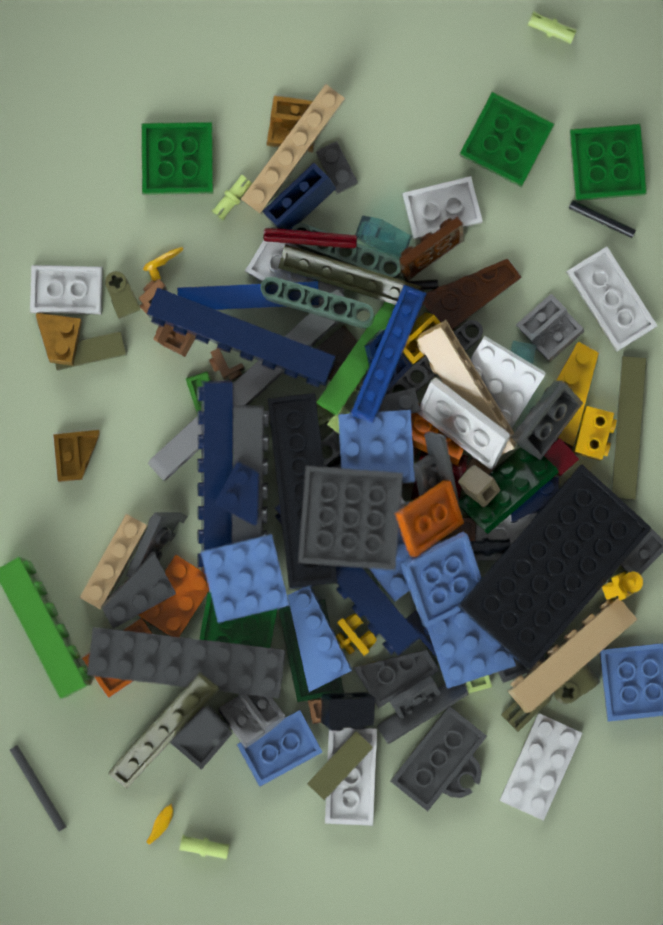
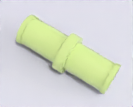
M534 11L527 25L547 33L546 36L548 37L554 36L571 44L577 31L558 23V20L555 18L551 20Z
M242 174L230 190L224 192L225 196L212 210L217 215L224 208L218 216L222 220L225 219L236 204H240L241 197L252 185V182L247 180L241 187L247 179Z
M182 835L179 850L199 853L202 857L209 855L227 859L229 844L208 841L209 838L202 840Z

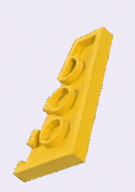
M577 342L556 380L565 382L583 402L582 406L557 438H561L564 443L571 447H574L599 354L580 342Z

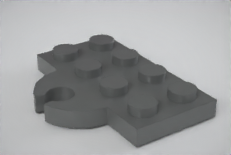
M448 707L390 782L426 811H429L442 793L456 798L468 796L473 792L470 788H464L460 785V778L465 774H469L473 777L474 783L479 785L481 781V768L473 754L487 736L453 708Z

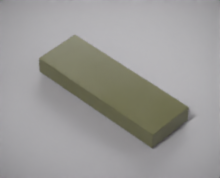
M120 331L78 341L73 366L55 363L56 370L59 371L125 356L126 351L122 333Z
M355 731L307 785L325 800L374 747Z

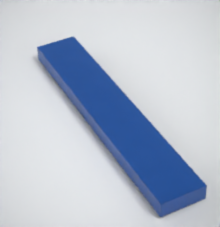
M319 281L294 282L319 290ZM261 284L177 288L178 296L215 310L286 307L266 300L261 291ZM271 284L267 287L266 293L275 294L279 287ZM293 291L289 295L291 301H297L301 297L299 291ZM320 298L313 299L311 305H319Z
M407 285L403 286L353 406L351 416L372 424L374 423L425 300V292Z

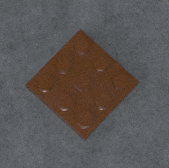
M458 216L453 220L448 218L441 223L438 231L434 234L432 232L427 233L420 239V244L414 248L410 246L400 254L402 256L399 258L401 275L406 281L415 277L464 241L463 223Z

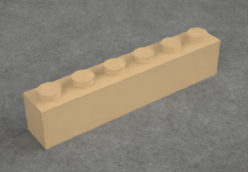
M325 84L241 200L262 214V211L268 206L341 107L345 98Z
M447 320L422 332L417 339L418 347L421 353L426 354L434 374L440 377L442 383L511 435L502 454L514 449L517 443L511 438L514 434L512 428Z
M619 597L613 600H605L599 606L601 610L595 616L593 613L589 614L581 621L583 626L576 631L574 628L564 636L565 642L560 646L558 644L552 646L546 652L548 656L542 662L539 660L524 677L519 675L510 683L512 688L508 692L525 713L532 712L637 620L623 601L619 600Z

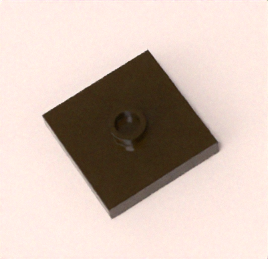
M345 325L341 326L315 348L336 357V362L328 379L330 382L358 342Z

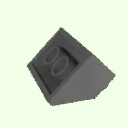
M553 381L550 387L546 388L537 404L530 409L528 416L516 428L511 438L522 449L541 460L582 406L583 402L565 382Z
M208 706L172 738L170 742L173 745L209 746L213 743L216 746L228 735L225 730L229 726L211 706Z

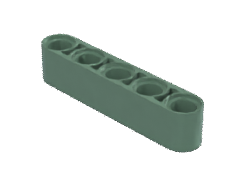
M304 223L296 224L292 228V230L329 233ZM358 243L356 248H351L352 255L347 258L339 254V250L342 247L320 249L316 245L294 244L309 252L393 278H397L400 274V262L398 259ZM370 255L374 258L375 262L371 266H365L361 262L363 256ZM388 263L394 264L397 270L393 274H387L383 270L384 265Z
M267 277L261 283V291L264 298L279 305L359 328L370 327L375 319L373 308L360 301L276 277ZM275 284L279 287L278 291L272 295L266 293L267 287ZM299 291L301 297L297 301H291L289 299L290 293ZM317 297L324 300V304L319 308L311 305L313 299ZM339 304H344L347 306V310L344 314H337L334 312L335 307ZM360 311L370 313V317L366 321L358 320L357 315Z

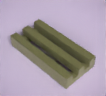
M549 696L518 725L515 721L524 713L522 708L512 718L508 716L519 705L516 701L501 716L519 732L552 698Z

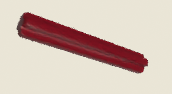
M265 228L263 233L265 242L342 248L357 247V236L351 234Z

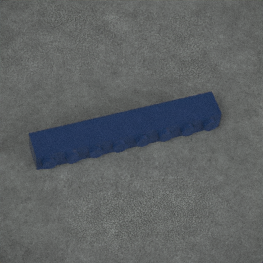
M158 287L147 312L148 317L151 318V323L164 327L167 324L174 327L173 331L186 336L187 333L195 335V340L201 343L208 344L210 341L218 344L217 348L224 352L230 353L231 350L239 352V357L251 362L253 359L262 361L261 365L268 369L275 370L276 367L285 370L283 374L297 379L298 376L307 379V384L319 388L320 384L326 386L336 362V357Z
M230 380L201 381V387L197 388V399L201 401V411L197 412V423L201 425V434L197 435V447L201 449V458L197 459V471L201 473V482L197 483V495L201 496V506L197 507V518L201 520V529L197 530V542L201 544V551L232 544V514L214 505L233 470V382ZM198 553L197 566L198 568L201 567L202 572L206 574L201 553Z
M278 504L274 508L278 513L275 515V518L282 525L280 504ZM336 566L337 584L339 585L336 590L344 599L348 597L354 603L351 608L360 618L363 615L370 622L367 627L375 636L380 634L385 642L382 645L391 655L394 652L398 656L401 655L420 638V635L363 568Z

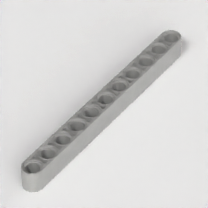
M339 289L332 292V294L345 297ZM322 301L316 308L321 307L324 304V301ZM339 304L335 307L334 312L344 314L347 306ZM309 313L284 337L312 347L338 321ZM258 360L233 383V419L234 407L236 405H249L280 377L285 370L277 367L275 370L268 369L261 365L262 361ZM197 417L148 462V465L163 481L171 477L200 450L197 447V435L201 434V425H198Z

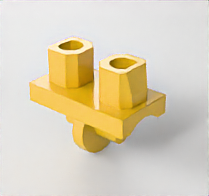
M624 571L612 577V581L603 585L602 589L607 600L616 596L619 597V600H623L634 594V592L639 591L643 587L644 581L638 572L627 573Z
M356 613L348 616L346 619H340L337 623L349 637L345 639L341 633L336 635L341 648H344L351 655L355 651L349 644L352 641L365 656L370 652L368 649L377 641L375 636L369 630L358 638L354 630L363 622Z

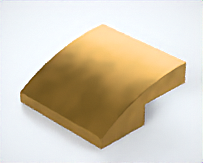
M274 95L267 146L280 147L313 101ZM314 143L307 152H313Z

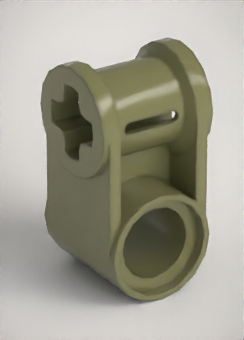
M118 271L109 273L105 284L118 319L140 311L141 309L135 294L131 290L124 274ZM115 277L123 280L118 289L115 286H111L114 283L113 279Z
M586 664L554 692V697L561 704L572 703L596 687L601 681ZM562 688H569L571 690V692L569 693L570 698L562 697V694L564 693V690Z

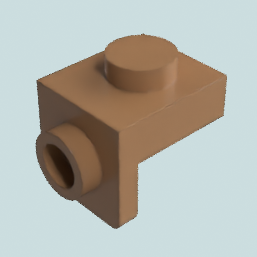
M160 279L156 282L154 280L149 282L143 289L145 293L139 297V300L142 302L139 307L146 314L157 287L163 290L167 289Z
M167 324L164 327L159 326L154 340L163 347L185 357L196 336L187 333L186 336L173 331L174 327Z
M217 348L210 352L213 357L209 359L210 364L215 372L220 371L224 380L229 378L231 381L242 375L241 371L245 370L242 363L229 369L220 349Z

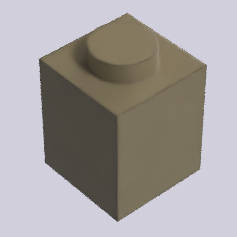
M475 465L466 471L458 481L464 493L483 507L500 492L495 480Z

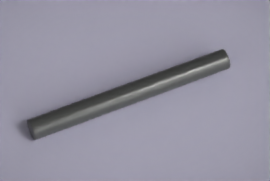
M16 745L11 748V754L58 832L66 828L64 821L19 746Z

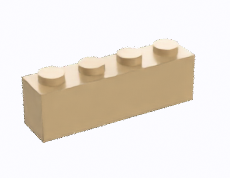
M128 514L125 515L79 598L102 610L101 606L112 595L137 550L139 542L148 528L146 524Z

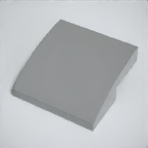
M552 294L516 324L523 335L549 363L585 332L584 328Z
M239 694L236 698L219 707L220 715L245 748L262 738L285 719L284 713L272 697Z

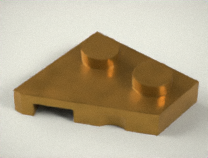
M36 313V319L50 363L73 366L82 325L81 318Z
M100 430L53 434L58 482L83 479L98 441Z

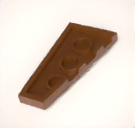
M507 258L426 293L423 305L440 322L447 320L453 330L522 277Z

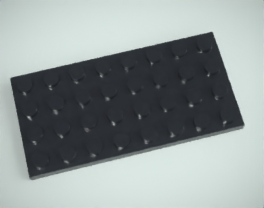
M581 464L465 596L458 607L529 671L652 528Z

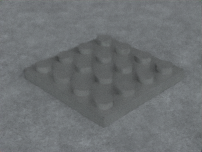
M306 466L298 563L396 570L399 523L395 513L400 511L403 473Z

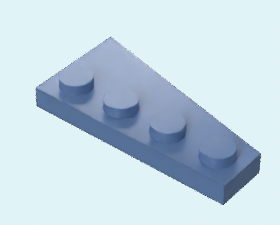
M303 587L289 594L288 599L309 692L352 671V668L312 587Z

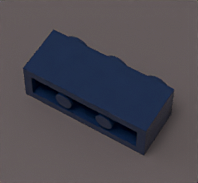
M313 163L262 212L277 229L292 230L296 224L303 221L337 188L330 178Z

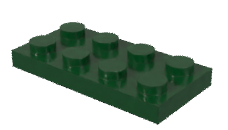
M520 447L489 474L495 480L500 492L485 507L468 495H464L459 500L460 508L488 535L558 474L559 471L545 456L539 460Z
M325 599L318 600L329 621ZM290 606L279 608L297 703L322 698V694L344 693L341 677L309 692Z

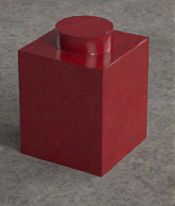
M561 438L554 442L544 455L558 469L559 473L557 475L559 477L579 460Z

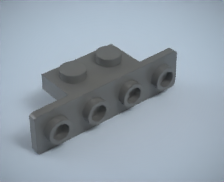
M427 432L424 436L428 455L413 465L419 496L443 480H449L452 483L460 508L446 438L441 434Z
M429 676L390 700L396 714L380 723L377 728L387 744H390L463 699L469 693L463 684L448 689L446 684H443L437 688L433 679Z

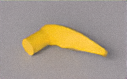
M183 247L168 251L144 266L143 270L149 271L152 280L161 279L157 267L165 265L169 260L177 256L184 250Z
M172 803L166 806L157 816L146 843L151 844L169 826L174 813Z

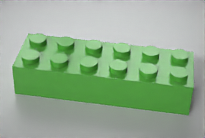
M18 557L0 567V584L59 698H67L91 685L89 680L92 677L87 675L88 669L86 666L81 667L78 658L81 656L76 646L69 644L67 637L70 635L65 625L59 624L57 621L58 611L53 603L47 601L45 595L48 593L44 584L36 580L34 574L37 571L31 560L28 561L25 558Z

